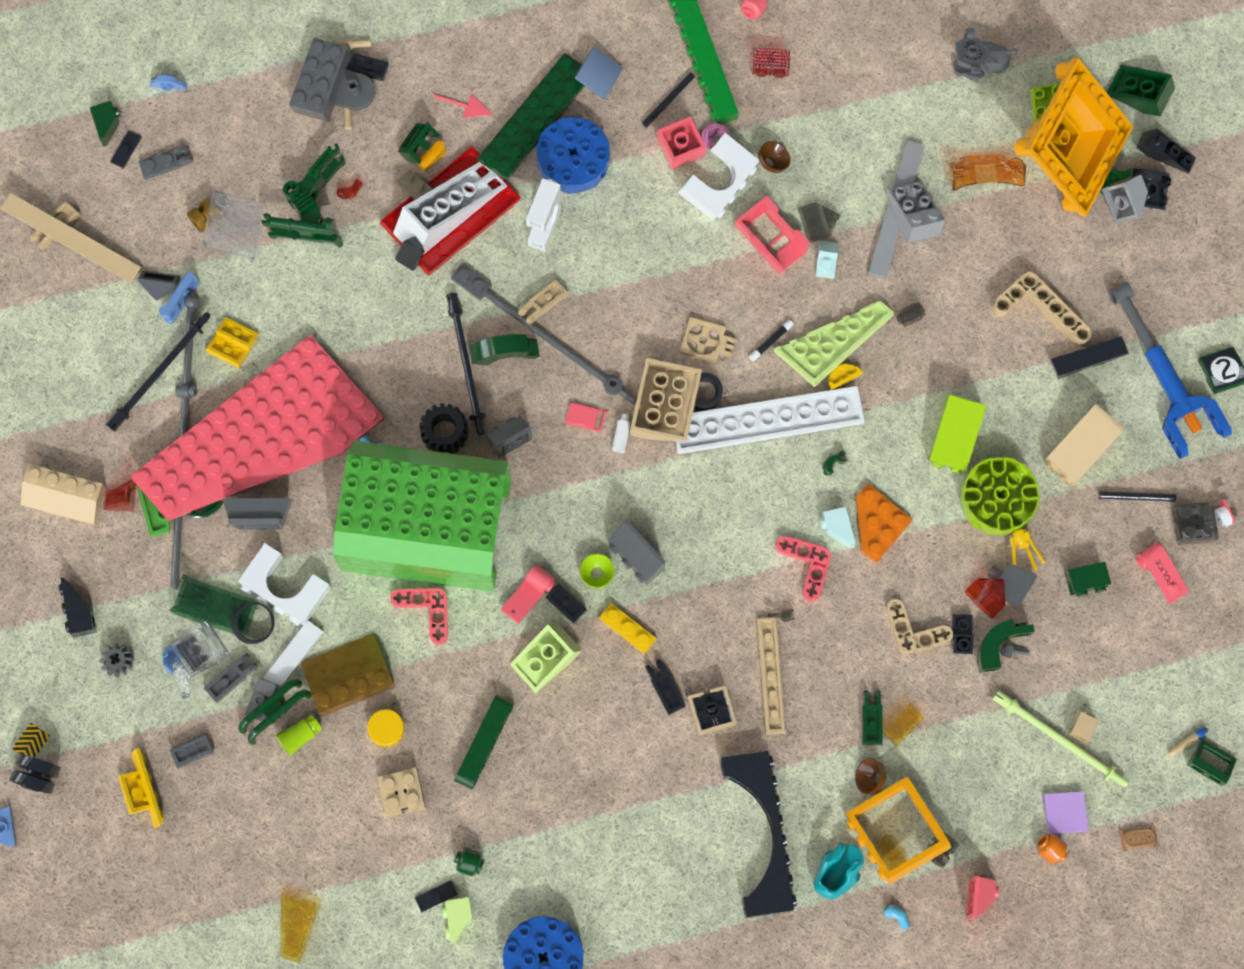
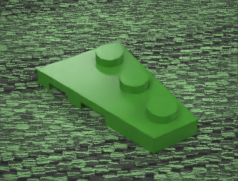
M137 486L150 537L170 533L171 520L168 521Z

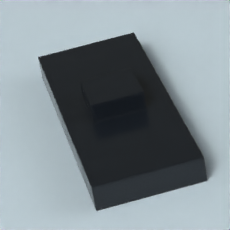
M128 131L110 162L124 169L142 138Z
M450 880L415 897V900L422 913L458 894Z

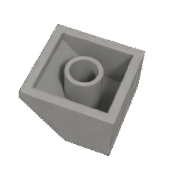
M1141 175L1119 180L1102 189L1115 223L1138 218L1142 215L1148 191Z

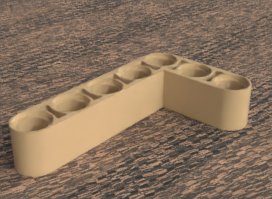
M1033 272L1023 274L995 300L992 306V312L995 316L1004 317L1027 297L1074 345L1084 346L1092 334L1091 329ZM1028 280L1032 283V285L1029 286L1025 284L1024 281ZM1011 292H1016L1019 297L1012 296ZM1038 294H1043L1045 299L1039 298ZM998 304H1003L1006 309H1000ZM1051 307H1056L1059 312L1052 311ZM1064 320H1069L1072 325L1065 324ZM1077 333H1082L1085 338H1080Z

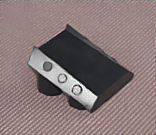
M1133 168L1132 177L1141 175L1148 191L1144 207L1166 210L1168 187L1171 185L1170 174L1161 171Z

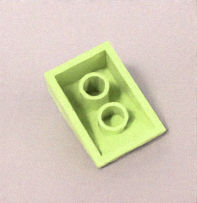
M557 622L550 623L510 665L532 690L537 693L565 669L583 650Z

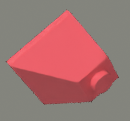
M978 876L969 880L966 920L977 918L995 901V898H998L999 886H996L995 880Z

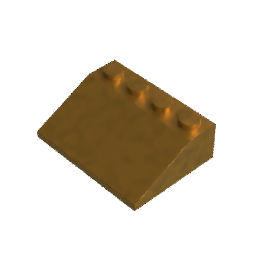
M374 634L301 662L312 697L321 717L395 688Z

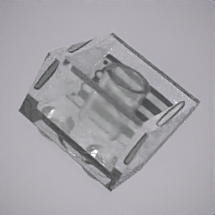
M209 621L199 622L170 644V647L190 677H194L214 666L230 654Z

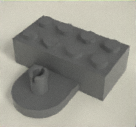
M313 38L289 105L295 113L329 122L334 105L354 111L367 108L375 98V87L366 75L347 70L352 58L348 47Z

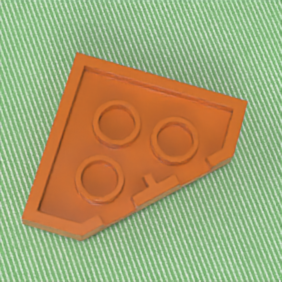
M867 484L855 499L860 547L863 554L874 563H877L913 519L870 484Z

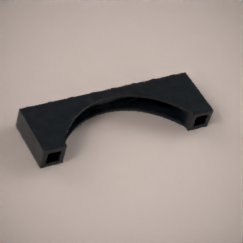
M768 751L722 757L720 764L723 780H731L755 798L766 814L772 833V854L767 871L756 889L749 896L742 898L745 919L793 912L797 902L795 894L792 895L791 893L793 878L792 874L788 875L787 867L790 866L789 855H785L784 847L787 846L786 836L781 833V827L784 824L782 814H778L777 807H780L779 795H775L774 787H777L776 776L772 775L771 768L774 767L773 757L769 756Z

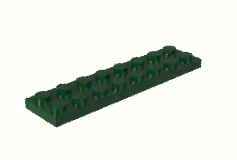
M564 53L477 157V161L508 181L537 146L541 133L551 123L556 122L585 87V85L575 79L582 64Z

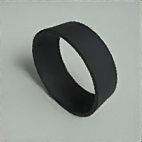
M254 601L241 604L234 611L231 618V627L234 635L246 644L263 642L270 636L275 625L271 610L267 606ZM250 605L263 606L271 616L272 625L270 632L266 637L259 640L246 638L238 627V617L241 611Z

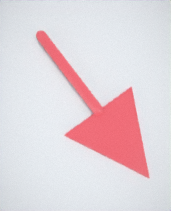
M437 94L434 95V98L466 107L462 118L492 114L472 94L468 104Z

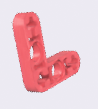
M780 537L776 542L778 553L810 563L803 588V597L809 602L816 601L823 587L831 558L830 551L825 547L791 537ZM786 541L788 546L793 547L794 543L797 545L794 549V553H791L792 548L787 547L785 550H783L782 546L779 545V543L783 544V542ZM805 546L809 551L808 554L801 556L798 553L799 547ZM812 549H815V554L824 552V556L827 559L824 558L823 561H820L819 556L813 555V559L809 557ZM815 569L819 570L822 573V577L814 579L811 572ZM812 583H815L814 592L817 595L814 594L813 597H810L806 590H810Z
M440 588L398 589L392 592L390 600L396 608L429 607V631L432 643L442 645L447 641V595L444 590ZM407 593H411L410 604H407V599L401 600V603H397V600H394L398 594H401L403 598H408ZM417 593L423 594V602H414V595ZM436 593H440L444 597L440 599V607H437L436 599H433ZM442 612L444 619L440 622L434 621V613ZM433 625H444V628L440 627V632L444 635V637L440 638V641L433 637V635L437 634V627L433 628Z

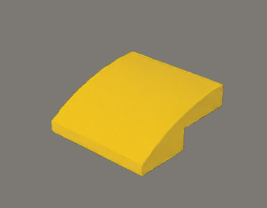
M226 317L217 328L216 335L207 346L206 352L239 369L254 346L259 333Z

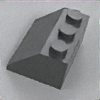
M627 519L609 538V549L615 555L619 554L623 558L621 561L628 569L632 568L635 571L634 576L640 583L645 582L648 585L664 571L665 560Z

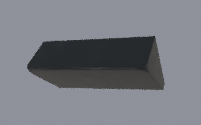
M416 236L404 240L395 257L397 262L412 271L416 269L425 252Z

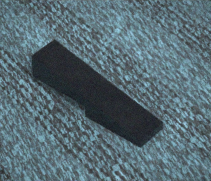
M1121 336L1051 359V364L1057 379H1061L1092 366L1094 368L1128 355L1129 352Z

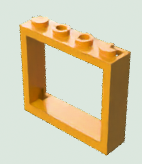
M908 776L846 812L848 817L846 823L850 830H856L859 835L856 837L861 847L865 846L868 853L866 855L872 864H877L879 877L882 881L886 879L889 885L951 848L949 840ZM905 789L938 843L889 871L856 818Z

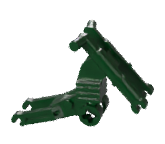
M337 143L334 144L335 149L333 150L331 146L327 147L310 167L309 172L301 182L288 181L283 186V193L289 205L296 210L301 220L271 217L268 213L263 214L266 219L261 221L263 226L270 227L271 231H274L268 232V236L271 239L283 237L293 240L333 243L338 248L343 246V242L336 234H333L335 229L333 228L332 219L326 218L325 224H323L320 209L315 201L322 187H325L336 172L345 165L343 156H340L341 160L339 162L334 158L340 152Z

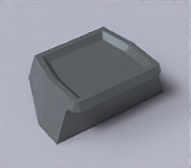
M222 498L229 524L239 530L283 529L292 503L290 498Z

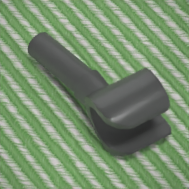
M1011 645L1004 646L1001 651V656L1011 658L1013 653L1029 655L1028 650L1017 649Z

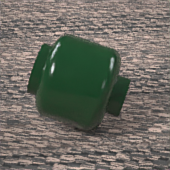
M465 847L462 852L457 851L453 862L457 863L456 870L472 877L480 873L485 859H482L481 852Z

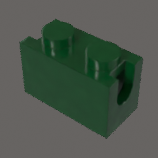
M1106 562L1068 569L1064 573L1070 596L1076 594L1077 597L1088 595L1089 591L1094 590L1095 593L1104 592L1107 590L1108 585H1111Z

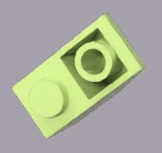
M469 897L445 901V906L442 907L443 918L448 919V926L445 927L446 938L451 939L452 943L459 939L473 919Z

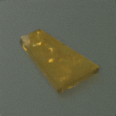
M281 892V958L301 964L320 904Z

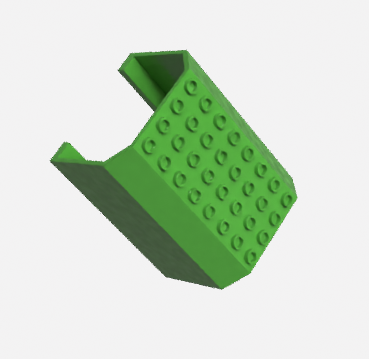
M353 441L347 455L334 530L333 555L340 570L494 592L497 572L492 571L494 547L502 498L508 499L511 484L509 462Z

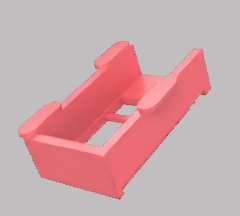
M766 196L736 220L735 228L742 233L779 275L807 252L810 242L799 230L794 231L778 214L779 208ZM763 213L782 232L781 235L765 246L747 228L750 223ZM785 235L790 243L773 256L768 251L769 247Z

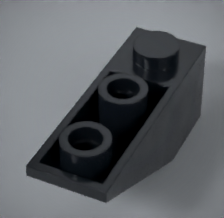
M1158 129L1143 132L1136 147L1146 156L1187 174L1190 173L1196 159Z
M63 577L60 578L59 592L64 597L62 610L67 615V621L65 622L66 632L70 633L73 638L97 633L93 612L68 581Z

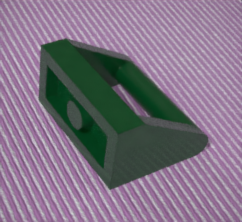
M1202 738L1187 766L1218 785L1223 786L1227 784L1237 759ZM1203 748L1229 763L1224 773L1199 759Z

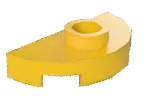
M847 363L838 365L829 376V389L835 390L861 376L864 372L858 366Z

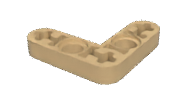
M893 599L886 606V612L897 647L903 654H911L944 645L953 638V631L949 626H939L913 634L903 602ZM893 604L900 607L898 615H903V617L893 620L896 617L895 611L890 609ZM897 622L905 623L906 630L904 632L896 629ZM941 630L949 634L946 640L943 637H939L936 639L937 643H935L932 632H935V636L941 634ZM909 633V636H906L907 642L912 644L909 650L906 647H902L904 638L899 639V636ZM922 635L930 637L931 642L929 645H923L920 642Z

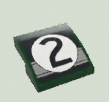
M1234 347L1199 357L1198 363L1206 374V382L1214 394L1244 385V366Z

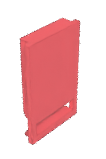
M571 402L566 424L601 432L607 411ZM601 411L603 412L599 429H596L595 424L598 413Z

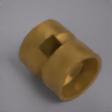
M209 198L200 202L198 208L193 207L186 213L199 232L207 229L210 222L215 223L222 218V215Z

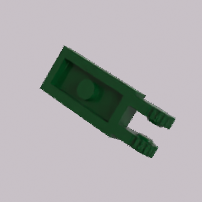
M876 690L875 705H869V691H863L862 745H883L881 691Z

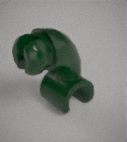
M840 451L837 455L830 456L824 461L822 466L824 475L833 474L835 462L839 464L847 462L846 459H839V456L846 455L845 451Z

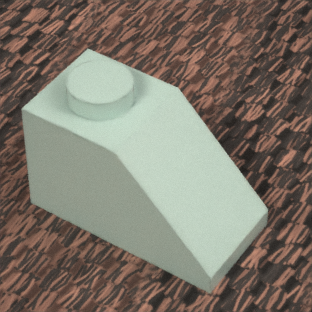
M846 507L823 512L822 518H820V525L822 530L825 529L826 535L848 548H853L856 543Z

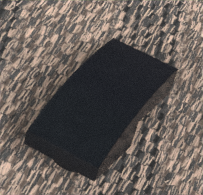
M952 614V648L954 654H973V615Z

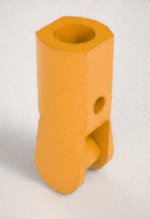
M443 141L435 142L420 158L421 163L417 164L418 167L424 172L432 167L437 160L445 155V143Z

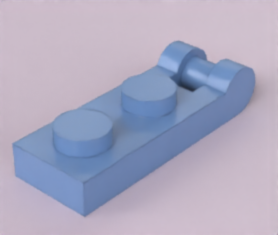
M188 271L186 276L181 279L176 291L171 294L168 303L159 309V313L165 322L170 324L176 320L185 306V298L192 295L200 282L195 274Z

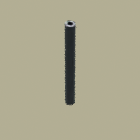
M690 72L642 122L644 127L647 128L695 78L694 74Z
M1099 491V499L1176 502V494Z

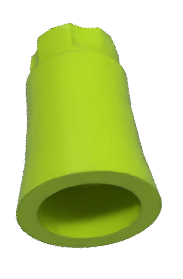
M310 715L305 720H300L288 729L275 734L286 753L292 757L303 745L321 732L322 728L314 716Z

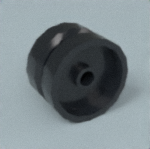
M18 754L15 764L19 768L26 770V772L12 771L9 781L34 792L52 794L55 784L50 780L44 779V776L57 778L61 767L31 756Z

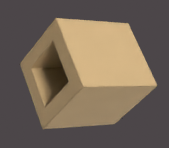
M1090 712L1078 713L1068 736L1085 744L1088 743L1099 720Z

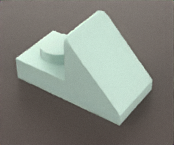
M819 241L816 276L834 279L838 243Z

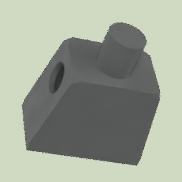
M1008 564L1003 571L992 566L987 576L997 581L992 590L1014 609L1021 605L1038 576L1012 564Z

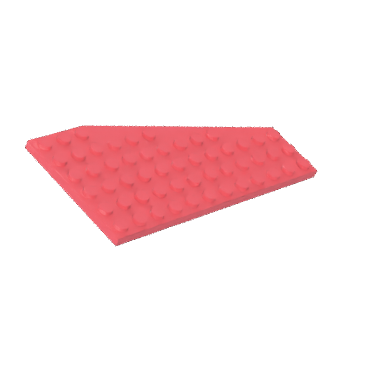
M309 335L130 477L161 514L170 521L191 513V511L219 500L222 501V498L233 497L258 485L285 477L331 457H337L349 449L353 441H359L360 438L384 420V416L317 341Z

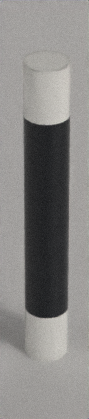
M791 320L785 322L749 356V359L754 362L794 325Z

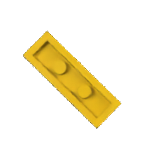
M612 603L599 617L603 623L644 655L657 640L656 637Z

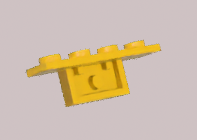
M136 748L131 753L136 771L120 775L118 780L129 815L148 810L155 829L163 823L164 815L162 810L158 808V796L156 791L152 789V777L150 772L146 770L145 755L141 753L140 748Z

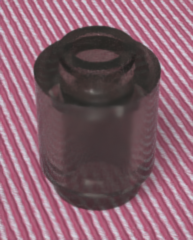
M918 302L899 309L896 319L900 325L907 327L922 320V317L926 314L923 306Z

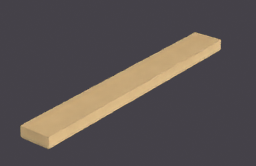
M12 193L9 194L1 206L2 211L133 284L142 270L139 265Z

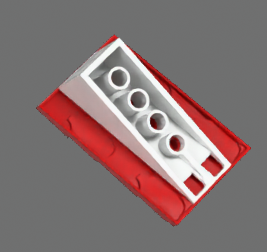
M470 147L426 183L432 188L431 191L416 200L410 196L380 222V225L387 230L400 246L404 240L414 236L417 237L425 250L418 266L428 276L444 265L452 256L467 246L470 241L485 231L520 201L521 197L502 177L477 161V157L480 154L473 147Z

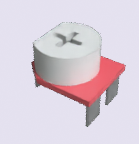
M1233 497L1227 500L1223 499L1218 504L1220 508L1213 511L1220 527L1232 526L1243 521V519L1236 523L1234 521V516L1227 504Z

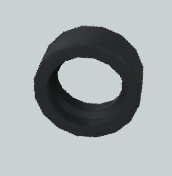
M701 373L700 382L711 383L715 387L716 394L713 400L709 402H701L696 399L694 408L707 411L717 407L720 403L723 387L720 380L713 374Z

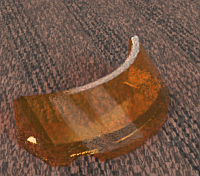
M1000 154L965 156L960 158L959 162L949 163L952 191H956L960 188L980 183H1005L1025 186L1026 165L1020 158H1007L1005 155Z

